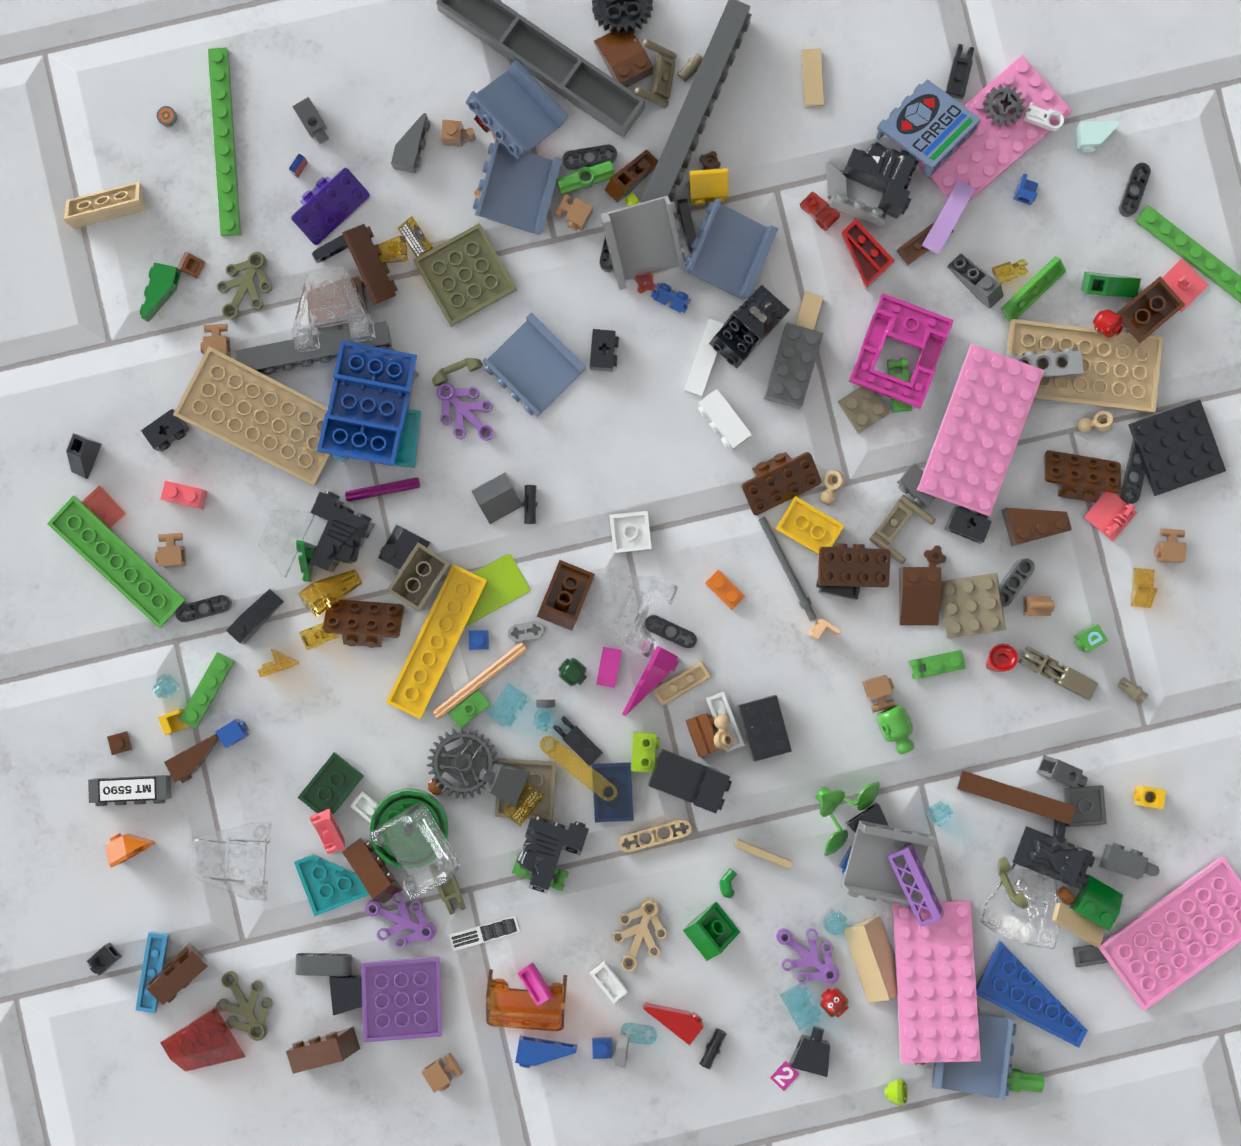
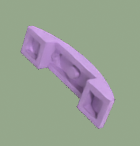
M958 179L934 225L925 238L922 247L939 255L975 188Z

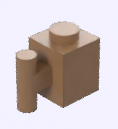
M442 121L441 140L443 145L462 147L463 139H469L471 142L476 140L474 129H464L462 121Z
M564 194L554 214L561 217L563 212H566L565 221L568 223L567 226L575 231L577 229L583 231L593 213V207L578 198L570 205L568 203L571 196Z
M228 324L204 325V332H211L212 336L203 337V342L200 343L202 354H205L209 346L231 357L230 338L226 335H221V332L228 331Z
M1161 528L1160 536H1167V541L1157 542L1154 548L1156 561L1185 562L1186 543L1177 542V537H1185V530Z
M159 534V542H166V546L157 547L155 561L158 563V566H186L185 547L176 546V541L183 540V534Z
M1051 596L1023 597L1024 616H1051V612L1054 610V602L1051 600Z
M882 675L862 681L867 699L877 700L878 704L871 705L873 713L895 707L893 699L885 700L886 695L893 694L891 689H894L891 678H888L887 675Z
M451 1052L444 1056L447 1061L446 1065L439 1058L422 1071L424 1078L434 1093L438 1090L442 1092L450 1086L449 1083L452 1080L451 1071L454 1072L456 1077L463 1073Z

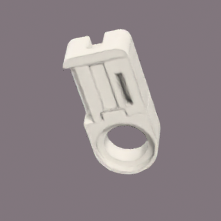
M1033 102L1027 107L1023 118L1026 122L1050 131L1058 130L1064 123V117L1060 112L1052 109L1048 111L1033 106ZM1050 117H1057L1059 125H1051L1049 122Z

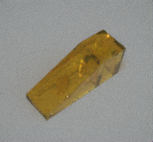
M354 569L315 581L300 591L298 595L304 606L317 617L361 585L362 581Z

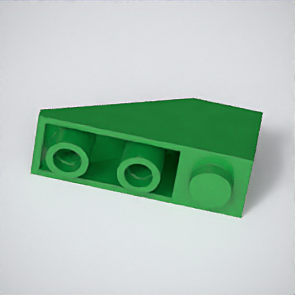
M154 262L153 267L150 268L149 285L146 286L144 291L146 298L140 308L141 318L146 322H149L177 290L181 274L177 267Z
M1084 271L1081 291L1086 294L1101 296L1136 297L1141 278Z

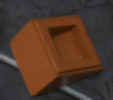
M185 252L177 268L194 278H198L205 261Z

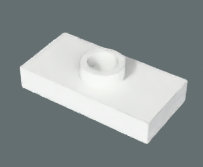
M605 961L589 973L613 1004L629 993L628 989Z

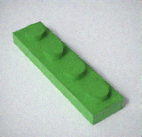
M1055 256L1001 307L1007 321L1010 322L1011 319H1017L1066 272L1060 258Z
M219 652L215 654L180 716V721L195 729L198 728L232 668L234 660Z

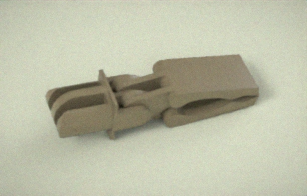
M1026 646L1025 650L1040 658L1038 659L1023 652L1022 657L1036 665L1034 666L1022 659L1018 663L1045 678L1055 679L1054 683L1086 700L1091 699L1098 685L1096 681L1069 666L1062 665L1061 667L1055 659Z

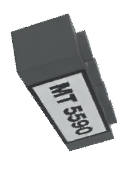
M171 775L88 780L89 803H95V806H107V802H115V805H127V801H134V805L146 804L147 800H153V804L165 803V800L171 798Z

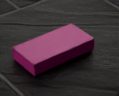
M603 647L596 685L615 688L622 650Z
M531 963L517 973L537 1007L554 996L534 963Z

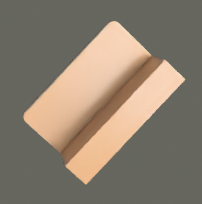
M818 619L807 636L816 640L819 639L825 629L834 635H840L842 631L824 619Z

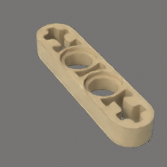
M679 819L628 833L619 839V847L623 852L627 853L683 838L691 833L692 826L688 820ZM680 823L688 825L689 828L686 829L685 833L679 830L675 831L677 836H673L671 825H674V828H679ZM661 828H668L670 830L668 838H661L659 836ZM643 833H649L652 837L651 841L647 844L640 840ZM637 835L640 846L636 847V843L630 844L628 849L626 846H622L625 838L632 841L635 840L633 836Z

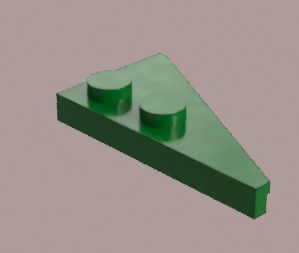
M296 540L297 552L302 553L298 557L300 570L303 573L302 581L311 582L313 565L310 564L316 545Z

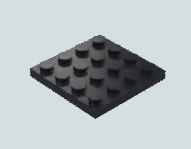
M1201 400L1128 424L1154 496L1226 472Z

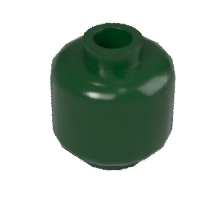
M576 658L565 659L558 668L560 671L559 677L569 686H575L577 683L581 685L587 678L585 675L586 666Z

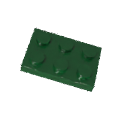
M333 752L297 798L316 813L330 809L334 815L365 775L336 752Z

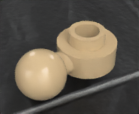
M1100 411L1094 416L1093 420L1089 418L1080 419L1077 427L1083 433L1090 432L1093 427L1099 431H1107L1113 427L1114 420L1110 412Z
M837 470L829 471L825 475L824 483L827 489L822 491L820 499L824 504L833 503L836 498L834 491L842 488L845 483L843 473ZM835 477L838 478L837 483L834 482Z
M724 714L716 716L714 720L716 728L719 729L714 736V745L719 750H729L734 743L733 735L726 730L730 723L729 718Z

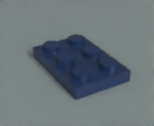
M631 762L592 764L595 823L633 821Z

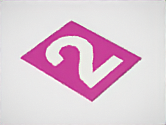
M785 1061L770 1079L785 1091L799 1073Z

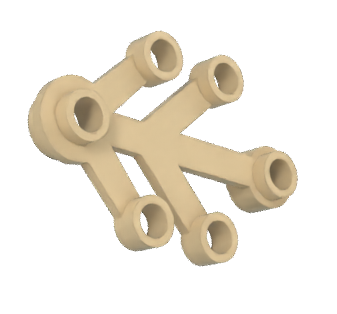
M653 898L643 900L639 909L630 913H622L619 916V921L622 925H628L631 920L642 916L639 924L623 931H615L612 935L615 943H621L623 939L636 934L628 955H625L621 961L622 968L625 971H633L636 968L637 960L635 957L643 937L649 948V955L657 957L660 954V949L655 945L647 927L649 920L651 919L656 929L655 935L658 939H664L667 931L662 927L657 916L660 910L659 903ZM651 904L654 908L652 911H648L646 906ZM622 916H628L629 920L623 922L621 918ZM658 930H664L665 934L659 936L657 934ZM616 934H620L622 938L620 940H616L614 936ZM652 948H656L658 952L656 954H652L650 950ZM631 959L633 963L632 965H626L625 961Z

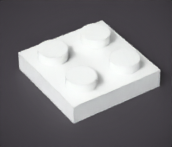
M648 511L609 515L614 554L652 549Z

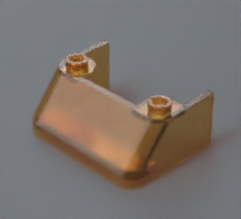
M489 969L486 991V1023L493 1027L561 1031L564 1028L567 975H563V985L561 983H553L548 986L554 996L537 1007L528 990L509 988V984L504 979H493V969Z

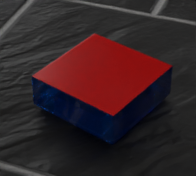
M298 154L289 167L292 175L298 178L308 164V161L304 156Z

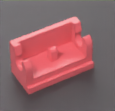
M330 809L310 816L312 825L315 827L324 848L327 849V854L345 849V838Z

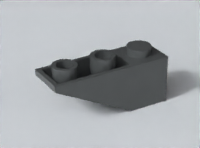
M423 113L396 143L391 161L393 169L416 173V169L420 168L422 157L419 156L421 150H424L426 145V139H424L425 132H428L430 128V120H428L426 113Z
M959 254L947 266L962 284L989 309L1004 297L1001 284L964 255Z

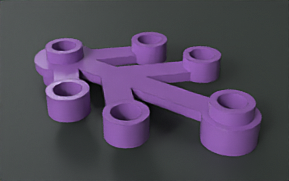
M450 383L441 384L437 388V396L442 401L441 423L445 426L452 423V417L449 415L451 402L456 407V423L453 433L457 439L465 437L463 415L475 426L482 440L488 441L494 436L493 428L490 425H483L470 411L483 410L486 413L490 412L493 408L492 403L488 400L483 402H461L456 396H469L471 399H476L479 396V390L476 387L455 389ZM449 390L450 394L448 396H444L443 391ZM476 390L477 394L475 396H471L470 391ZM485 403L490 404V408L487 410L483 408ZM445 416H448L450 418L449 422L447 423L443 422V418ZM462 430L463 434L461 436H457L456 431ZM489 430V436H484L483 431Z
M401 892L395 893L392 897V901L398 906L401 916L382 908L381 903L377 900H371L367 903L365 911L369 916L379 915L398 923L389 928H381L377 932V938L381 941L386 940L390 935L408 928L416 932L405 937L398 936L395 939V946L397 948H403L407 943L417 939L430 941L436 935V927L433 923L427 922L422 910V903L419 900H414L410 904V909L416 913L419 923L411 920L404 902L405 897ZM396 895H400L402 897V900L400 902H397L395 900ZM413 903H418L419 909H414ZM371 905L376 907V912L370 911ZM423 929H429L430 934L425 935ZM381 931L386 932L385 938L380 936ZM398 939H403L404 944L399 945L397 942Z
M782 928L778 930L776 934L778 942L782 945H789L804 958L796 960L784 959L781 965L785 971H791L793 968L814 966L819 971L810 973L799 971L796 978L799 983L805 984L808 980L822 979L826 984L837 982L839 970L832 964L831 952L833 945L830 941H824L821 944V949L824 952V965L818 960L816 942L818 933L815 929L810 928L806 931L809 952L792 938V934L788 929ZM811 931L815 932V937L813 938L808 936ZM783 934L788 935V939L786 941H783L781 939V936ZM825 944H830L829 950H824ZM790 962L791 966L789 968H785L784 963ZM829 971L833 972V976L831 978H828L826 976L827 972ZM801 974L806 975V979L803 981L799 979Z

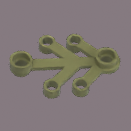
M254 252L249 255L247 261L235 265L229 264L226 267V273L231 277H235L239 271L248 269L244 276L226 282L220 281L217 284L218 291L223 294L227 293L231 288L240 286L232 302L226 304L222 309V313L227 319L234 320L238 317V307L247 289L252 300L251 306L255 310L263 308V301L259 299L253 281L257 272L260 280V290L266 294L271 292L272 285L267 281L264 272L267 259L262 253ZM256 259H260L259 265L254 264ZM230 268H235L234 273H229ZM225 284V285H226V289H225V290H221V289H220L221 285ZM265 284L269 285L267 290H263ZM256 301H260L258 307H254ZM231 309L235 311L232 316L229 315Z
M234 971L226 972L222 976L221 982L224 987L231 988L240 1006L230 1004L227 999H221L216 1004L217 1010L246 1017L248 1023L240 1022L237 1017L230 1016L227 1018L225 1025L229 1029L236 1028L248 1032L249 1037L255 1041L262 1040L268 1032L267 1026L264 1023L268 1009L273 1004L271 998H263L260 1001L261 1009L256 1019L253 1011L259 992L263 989V982L255 980L251 984V993L247 1002L237 983L239 979L237 973ZM229 975L234 977L233 982L228 980ZM255 983H258L260 985L259 990H256L254 988ZM263 1001H268L269 1006L265 1007ZM220 1002H224L226 1008H221ZM233 1019L235 1021V1025H230L229 1020ZM259 1027L261 1033H256L255 1028Z

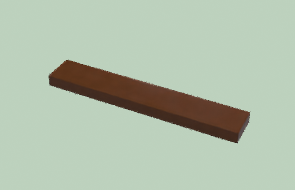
M963 770L957 786L959 790L1071 825L1076 808L1074 805Z

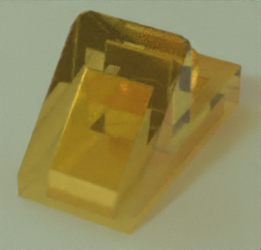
M398 236L378 244L382 255L379 256L382 263L405 262L408 260L406 236Z
M1133 568L1131 606L1151 608L1157 592V588H1153L1155 570Z
M323 623L299 632L306 650L315 649L324 643L340 637L339 634L323 632Z
M271 649L276 664H273V661L262 664V669L257 671L259 677H266L300 665L298 660L276 649Z

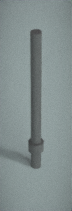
M766 517L759 519L758 521L800 600L798 602L800 607L804 608L810 622L816 620L817 617L811 607L812 603L800 586Z

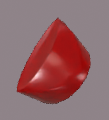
M998 644L991 649L987 657L986 668L994 672L1009 671L1017 665L1018 654L1010 645Z

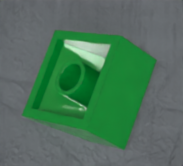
M1089 875L1086 885H1082L1076 896V901L1070 908L1110 931L1120 913L1123 894Z
M717 902L693 919L683 930L706 961L721 954L740 933Z

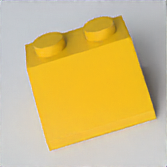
M728 168L690 171L688 179L690 204L703 206L718 198L722 200L720 204L728 201Z

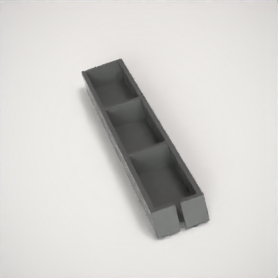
M437 0L436 4L439 12L510 61L514 62L517 59L532 76L622 138L625 137L644 110V99L500 0Z
M728 0L640 203L668 196L670 202H673L676 196V185L680 186L684 177L683 169L688 168L691 161V151L695 152L700 136L698 134L702 135L705 129L706 117H710L714 100H717L719 97L722 83H725L729 67L732 66L736 57V51L740 48L743 41L744 32H747L752 14L749 12L751 6L737 0Z

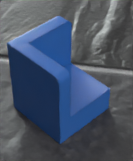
M1023 174L1018 182L1013 200L1031 205L1037 196L1038 183L1026 179L1027 174Z

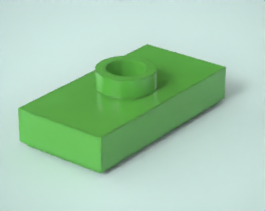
M477 690L448 714L460 728L491 704L481 691Z

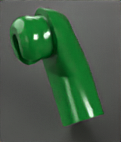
M729 868L719 882L721 894L727 898H732L735 893L732 889L731 881L736 877L737 873Z

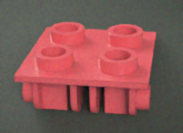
M1104 492L1084 518L1111 541H1114L1138 512L1134 510L1136 507L1133 504H1127L1115 493Z

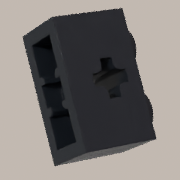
M593 329L590 370L612 372L613 367H617V355H614V348H618L619 336H616V331ZM603 346L607 347L606 355L602 354Z
M170 409L140 430L156 451L168 449L171 446V442L176 439H182L187 435L186 432L190 430L184 420L173 415L174 409ZM165 428L168 429V435H165Z
M962 506L953 508L944 530L979 544L984 543L992 523L991 520L987 519L988 516L981 513L975 515L969 512L970 509ZM970 520V524L973 526L967 528L968 524L965 521Z

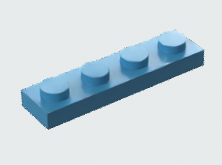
M148 933L135 1009L137 1011L157 1012L158 1000L146 989V984L164 968L169 934Z

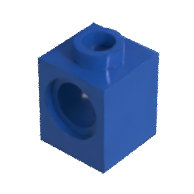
M235 719L215 731L225 748L234 745L249 735L246 723L243 720L240 721V719Z

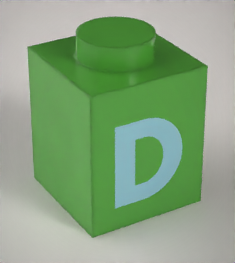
M1093 624L1074 635L1076 647L1083 652H1090L1108 641L1099 624Z

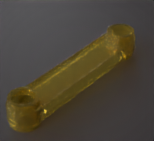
M545 736L541 739V750L606 801H613L617 797L618 790L615 785L558 740L551 736ZM547 740L553 741V747L550 750H546L544 747V743ZM607 787H612L614 790V794L610 798L604 795V790Z

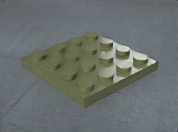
M480 223L413 260L450 327L517 291Z

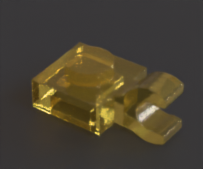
M1021 259L1014 264L1009 261L992 267V273L1001 284L1017 278L1018 274L1020 276L1028 274V270L1024 267L1028 263L1025 259Z

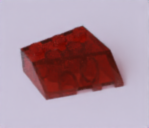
M216 1007L160 1042L169 1059L185 1072L246 1057L233 1034L226 1027L225 1021Z

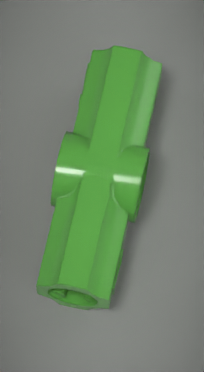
M607 161L589 168L583 167L578 172L557 178L556 181L561 195L580 189H589L594 184L611 179L615 173L611 161ZM589 175L591 179L585 182L581 180V177Z
M1012 1068L1011 1076H1007V1084L1010 1085L1009 1091L1021 1092V1090L1042 1093L1045 1082L1042 1074L1027 1073Z

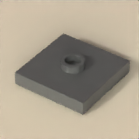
M1103 785L1063 788L1064 803L1076 806L1071 825L1066 824L1067 827L1107 824Z

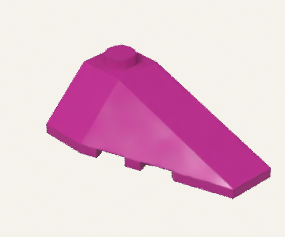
M659 646L656 647L622 715L626 716L670 671H675L679 664V661L676 660L678 656Z

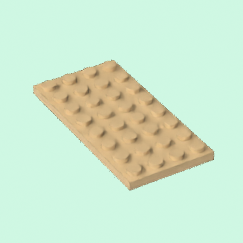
M1011 319L1006 354L1017 353L1018 356H1023L1026 352L1036 351L1037 354H1044L1046 350L1063 352V349L1075 348V351L1081 350L1083 374L1076 377L1041 380L1034 399L1155 413L1163 337L1149 335L1139 344L1131 333L1121 332L1118 336L1114 335L1111 338H1107L1093 328ZM1057 359L1059 367L1064 368V362L1061 359ZM1039 360L1038 367L1045 369V363Z
M208 346L173 414L174 416L312 486L315 485L330 454L317 452L324 416L327 414L328 407Z

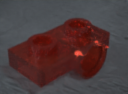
M813 191L799 204L800 208L814 218L817 225L824 231H827L840 218V212L831 208L830 204Z

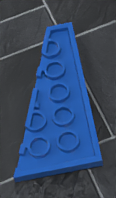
M999 940L976 986V994L1079 1048L1088 1030Z

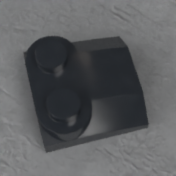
M396 524L386 544L382 547L378 558L401 569L418 542L428 548L430 542Z

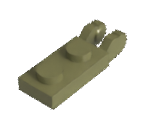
M448 858L430 864L429 868L449 914L455 913L450 901L454 897L457 899L459 908L461 910L466 909L461 896L462 893Z

